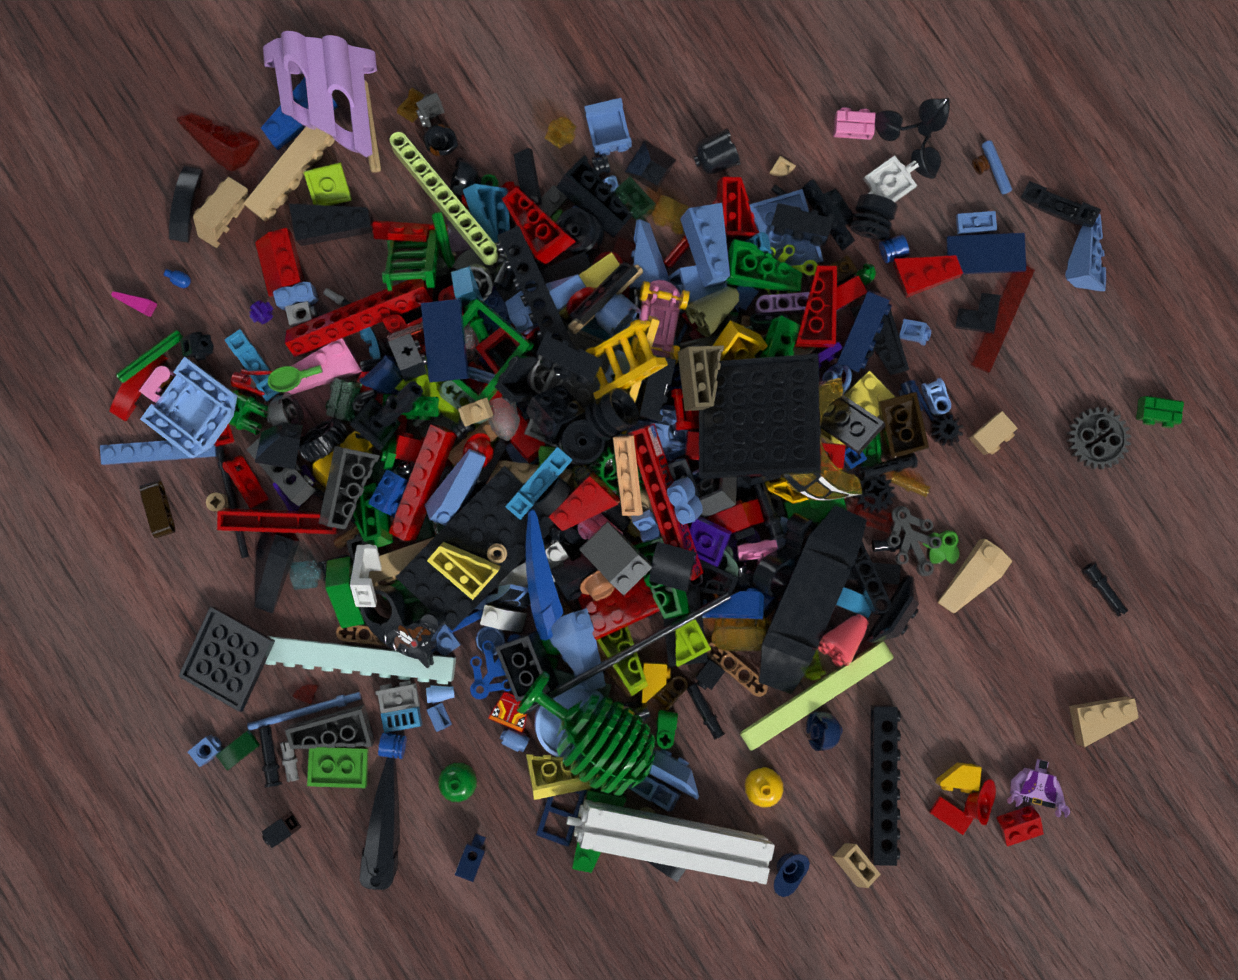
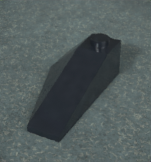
M275 532L261 533L256 546L255 608L274 613L300 541Z

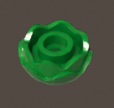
M864 264L863 269L857 271L856 276L860 277L863 285L871 283L876 276V270L872 264Z

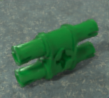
M233 390L232 392L238 396L234 417L229 424L238 430L245 429L258 435L261 431L254 429V427L262 429V424L250 420L248 417L251 412H254L266 418L268 413L263 412L262 409L268 411V406L257 402L253 396L249 397L240 393L239 390Z

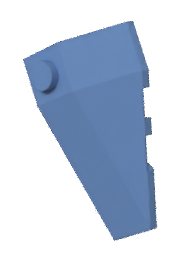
M1100 214L1093 227H1081L1068 260L1065 276L1067 281L1076 288L1095 291L1106 290V267H1102L1101 257L1105 256L1099 241L1103 238Z
M640 219L636 220L634 234L636 249L632 251L631 257L634 259L633 266L639 265L643 269V274L630 287L641 288L643 281L651 283L656 280H665L670 282L650 223Z
M578 274L546 283L558 312L567 307L569 299L577 291L587 288ZM536 287L529 288V289H526V290H528V291H534V290L536 289ZM520 291L506 301L509 318L517 331L521 334H528L538 326L537 324H532L528 315L531 311L529 306H524L520 298L523 293ZM537 301L534 304L536 309H542L545 306V303L542 301Z

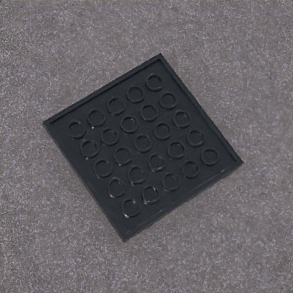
M806 354L720 361L721 367L718 370L716 379L718 384L714 406L699 410V478L712 479L822 473L819 355Z

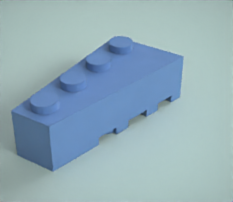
M722 203L688 208L680 220L703 287L720 286L730 276Z

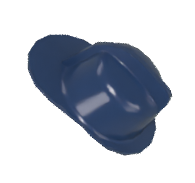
M790 852L778 860L776 867L778 873L774 879L773 886L778 896H789L798 888L809 870V859L805 855Z

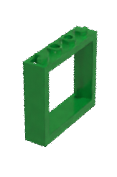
M476 299L475 301L472 300L466 307L467 311L463 315L464 328L480 309L520 343L481 394L477 393L462 379L452 380L475 401L487 397L489 402L498 391L495 386L498 383L499 376L509 366V361L515 356H526L534 344L485 302Z

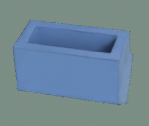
M443 703L427 709L436 732L452 725Z

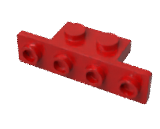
M373 221L372 223L374 239L427 242L429 230H435L434 224ZM445 225L449 237V227Z

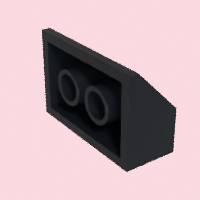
M537 630L495 647L516 702L523 699L543 671H546L550 676L542 690L544 693L551 691L559 685Z

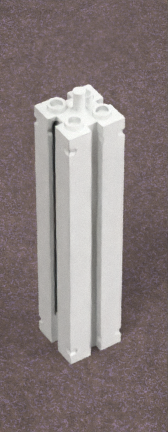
M585 800L584 805H580L578 816L581 819L567 817L566 824L575 826L574 836H576L577 842H579L580 847L583 849H593L598 852L751 882L756 881L761 884L767 883L770 870L768 865L769 861L772 860L775 845L763 835H754L753 833L600 802L595 803L590 800Z

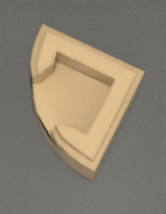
M780 156L769 174L785 176L791 173L796 165Z

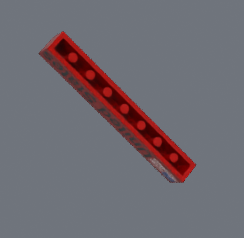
M655 424L632 430L628 435H634L636 460L663 542L697 553L688 524L682 525L675 515V506L672 505L667 495V489L674 481L668 468ZM698 554L693 565L691 581L697 579L703 573Z

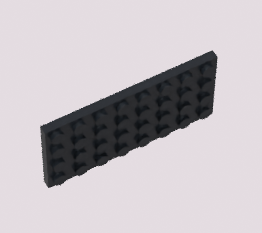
M505 465L396 576L430 611L439 609L443 612L446 619L445 625L452 631L525 558L528 512L520 520L505 507L524 483ZM534 503L529 510H535L542 539H544L550 533L551 528L557 525L548 518L549 515L543 513ZM443 542L488 561L490 560L488 559L487 551L491 545L499 543L507 550L506 559L501 563H495L501 566L499 571L473 600L427 561ZM495 550L494 555L500 556L501 552L499 550Z

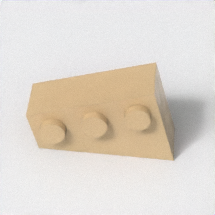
M230 177L221 182L215 193L209 195L205 204L198 208L193 215L198 237L217 248L220 244L217 241L223 231L227 233L230 229L227 225L233 217L237 218L245 205L243 203L249 197L248 189Z

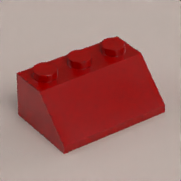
M288 228L268 232L255 242L269 297L274 296L273 292L278 288H292L297 283L305 282L293 234Z

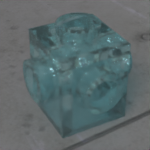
M315 560L292 563L290 579L294 590L317 588L318 580L321 579V570L317 568Z

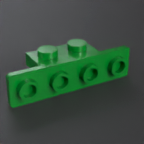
M383 395V407L386 405V400L390 395ZM421 396L413 403L412 410L409 413H402L401 415H406V419H418L419 416V420H431V417L439 416V398Z

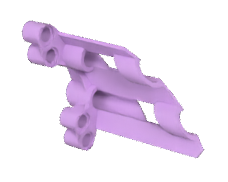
M284 31L281 33V38L274 39L263 46L265 67L275 68L282 112L310 129L315 130L318 128L331 135L334 140L348 150L360 153L366 158L371 156L373 153L364 74L377 71L375 52L348 45L346 40L338 36L327 35L321 39L305 37L294 31ZM291 74H304L309 109L300 106L293 100ZM335 89L342 91L349 99L353 132L343 129L335 122L332 92Z

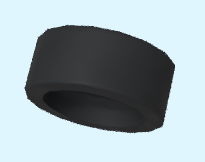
M557 477L535 502V506L546 515L553 513L567 498L571 487L560 477Z

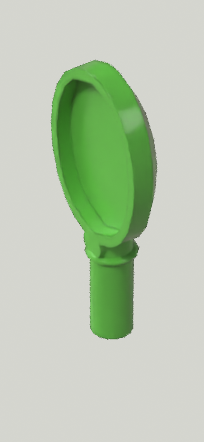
M321 365L303 369L302 371L292 366L280 367L269 375L268 385L274 391L287 392L297 387L302 378L322 373L323 369Z

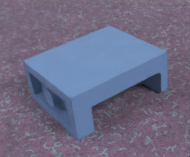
M621 98L584 106L595 156L609 155L610 152L617 150L618 152H624L632 147Z

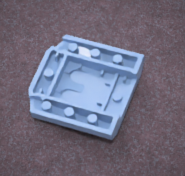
M184 357L173 372L176 376L158 402L148 407L140 420L188 457L194 458L212 448L234 417L238 395L190 359Z

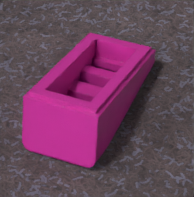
M114 291L111 294L112 297L148 317H151L157 307V304L149 299Z

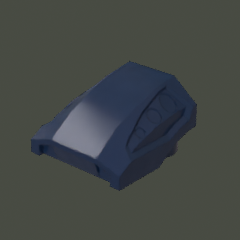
M385 355L384 359L359 381L364 386L386 395H396L400 391L395 389V387L403 380V376L395 357Z

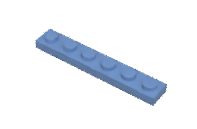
M168 440L100 445L102 465L192 459ZM213 445L212 448L194 458L217 457L216 448Z

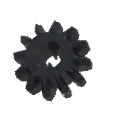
M942 414L940 418H935L934 422L936 424L930 426V428L935 430L930 435L937 436L934 442L940 441L941 446H945L946 443L948 446H952L953 441L959 442L958 436H963V432L959 431V429L963 428V425H957L960 419L956 418L953 420L952 414L948 415V417ZM949 428L950 432L945 433L943 429Z

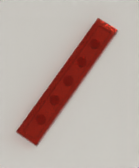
M1026 266L1025 272L1011 273L1000 298L994 334H984L971 364L972 367L990 373L1035 269Z

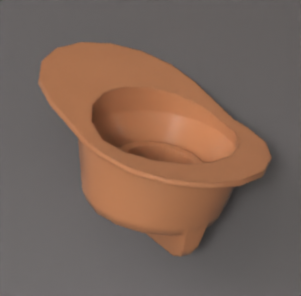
M599 570L585 578L580 585L581 592L590 595L595 601L608 597L615 588Z

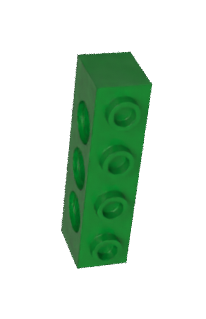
M783 316L773 319L765 340L768 347L761 352L760 358L775 357V355L777 357L793 356V348L801 325Z

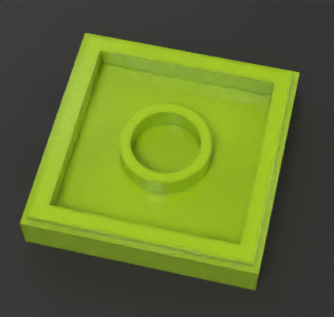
M341 162L303 172L313 205L330 206L352 200Z

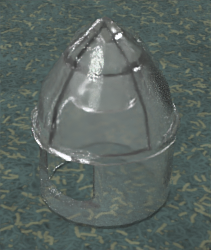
M503 397L496 398L489 402L490 407H493L491 408L493 416L489 418L488 423L498 437L509 441L519 428L520 416L518 415L516 402H507Z

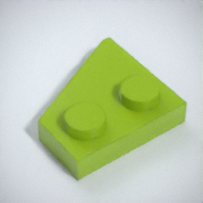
M696 619L675 630L677 667L711 650Z

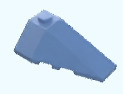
M471 449L466 452L424 504L429 520L446 526L469 502L485 462V455Z
M587 608L569 613L556 620L551 628L553 637L550 638V642L561 653L565 663L569 664L574 671L575 677L601 663L597 642L592 634L594 628ZM603 671L581 683L586 692L606 686Z

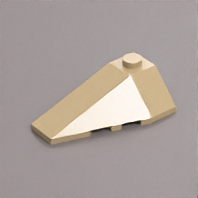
M979 539L937 603L952 613L957 612L1000 579L1012 560L1003 550L987 539Z

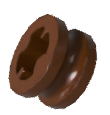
M983 155L978 156V159L972 160V166L979 175L990 169L989 163Z

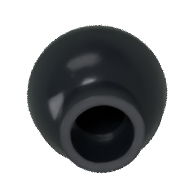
M736 562L739 569L737 576L739 580L734 591L738 593L754 588V573L747 568L746 562Z

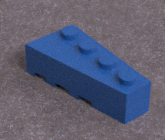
M304 77L293 90V100L300 106L309 109L306 78ZM332 97L333 110L338 108V105ZM280 105L261 129L274 147L279 150L296 138L306 126L296 121L293 117L284 114Z

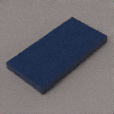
M1025 233L946 237L947 256H957L963 274L1026 271Z
M461 299L421 303L429 382L469 379Z

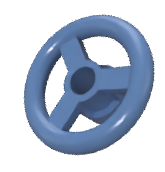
M836 363L823 374L822 381L835 379L826 382V384L831 387H838L840 389L838 392L844 394L850 386L852 373L849 366H842ZM843 369L846 373V379L844 384L841 382V374Z

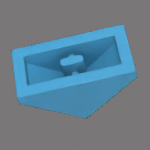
M470 266L451 272L456 299H461V304L464 307L472 300L480 299L483 301Z

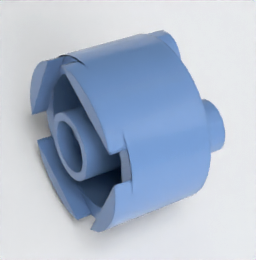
M615 294L595 314V318H597V324L613 337L628 328L631 322L637 320L636 315L637 313L641 314V310L623 294Z

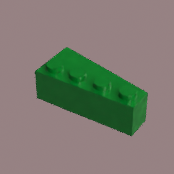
M662 537L634 545L649 559L651 566L657 542L664 543ZM651 569L644 575V581L650 587L653 598L664 619L691 613L685 591L649 581Z
M591 788L588 789L586 800L623 807L627 795H613V792L605 793L600 791V789ZM577 842L572 869L592 873L601 852L594 851L593 849H583L580 847L579 842Z

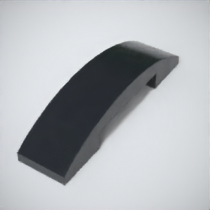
M184 166L181 170L171 205L169 222L170 240L189 243L192 230L190 220L196 190L201 185L202 169Z
M1031 181L1028 182L1021 196L1024 202L1046 214L1082 226L1093 227L1101 212L1100 208L1085 202L1081 205L1048 192L1046 187Z

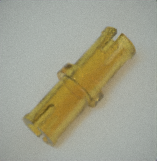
M895 471L891 477V483L905 488L907 492L912 491L925 498L929 493L928 490H930L931 486L920 483L913 477L909 478Z

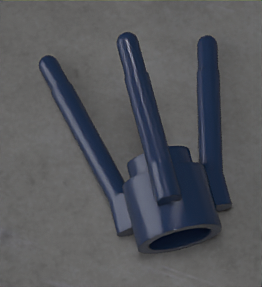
M915 380L901 384V390L898 391L899 396L917 392L921 411L924 408L928 417L933 422L932 413L923 399Z

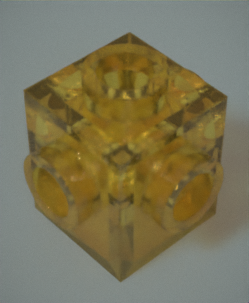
M563 116L557 120L553 119L548 126L545 139L561 149L567 143H572L576 136L574 132L577 126Z

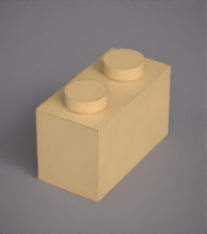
M1001 411L994 415L969 439L983 455L989 453L993 455L1001 448L999 444L1003 441L1008 442L1015 436L1013 432L1018 428Z
M845 843L833 855L835 861L857 887L869 888L881 875L857 844Z

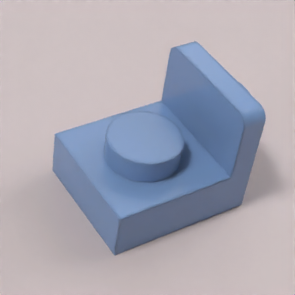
M904 319L899 337L903 340L919 342L925 346L926 341H929L931 337V330L927 323Z
M650 510L644 511L640 516H631L632 523L640 531L643 543L661 537L656 518Z

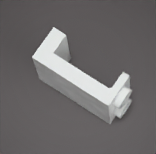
M366 544L357 545L350 582L356 607H376L377 599L369 573L370 571H381L382 566L378 549L375 545Z

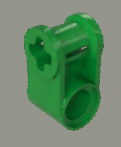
M658 710L656 742L663 749L670 748L674 743L678 712ZM664 734H667V737L670 739V741H666V744H663L660 738L664 737Z

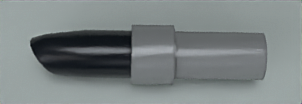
M328 288L323 293L340 306L351 304L345 297L340 294L338 295Z

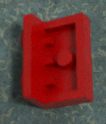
M1033 805L996 817L1007 847L1044 834L1041 817Z

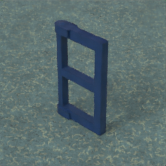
M587 790L575 792L580 794L574 814L551 806L554 796L548 797L536 836L569 847L575 826L570 825L566 838L543 831L549 811L564 817L578 818L579 808L583 804Z

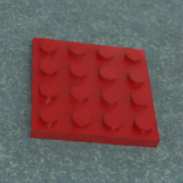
M637 541L632 542L633 545L638 544ZM644 576L625 595L614 588L611 595L595 601L590 595L583 593L577 598L581 608H587L594 628L592 634L596 640L660 612L650 587L644 581Z

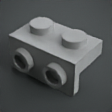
M411 680L399 682V686L392 687V684L382 685L380 690L375 691L376 695H378L381 713L420 706L417 683L411 684Z

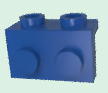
M386 470L369 504L395 517L409 480Z

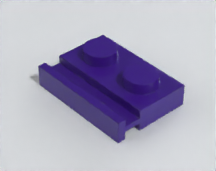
M839 342L834 347H829L818 354L819 368L822 367L821 362L826 359L830 362L838 357L837 353L842 349Z

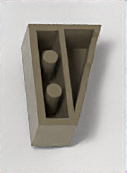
M724 346L687 347L678 351L685 411L704 410L714 406L718 384L716 379L718 370L721 367L719 362Z

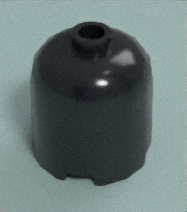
M728 128L712 134L696 144V156H693L696 166H701L706 174H716L741 164L735 144L731 141V134Z

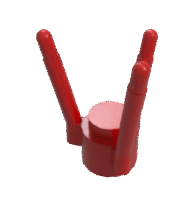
M242 369L241 373H233L231 386L264 398L262 395H265V392L250 386L251 378L248 375H270L273 371H248Z

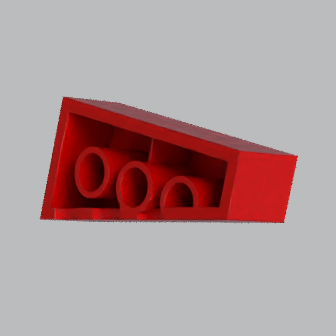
M514 188L502 198L515 223L520 227L535 258L544 264L550 262L576 242L519 188Z

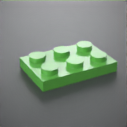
M310 748L307 786L366 788L369 748Z

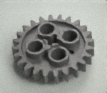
M1099 407L1094 408L1093 411L1088 409L1086 414L1081 412L1079 413L1080 418L1076 417L1073 419L1076 424L1069 425L1073 431L1067 432L1071 439L1066 440V442L1072 443L1068 450L1074 449L1075 452L1071 456L1078 455L1077 462L1084 460V467L1091 464V469H1096L1097 466L1099 470L1104 469L1105 466L1106 468H1111L1112 464H1119L1118 459L1125 458L1122 453L1129 452L1125 446L1131 445L1130 442L1126 441V438L1132 437L1126 434V431L1130 428L1123 427L1126 420L1119 421L1120 414L1113 416L1114 410L1107 413V408H1102L1101 411ZM1099 421H1102L1104 424L1103 430L1098 426ZM1112 428L1113 431L1100 438L1099 442L1091 444L1087 449L1085 448V445L1096 440L1099 437L1098 435L1105 434ZM1084 431L1088 433V440H1085L1082 436ZM1110 437H1113L1115 440L1114 446L1109 442ZM1095 447L1099 449V456L1094 454Z

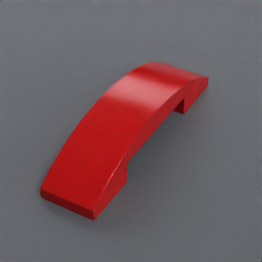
M164 355L159 356L126 382L122 383L109 412L127 422L136 408L135 403L141 395L139 390L157 367L163 366L168 358Z

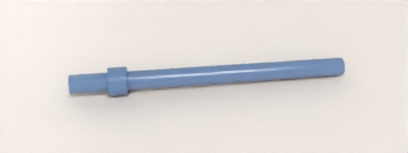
M357 692L346 696L345 694L336 696V699L250 722L247 724L248 730H254L332 707L347 706V703L361 700V694Z

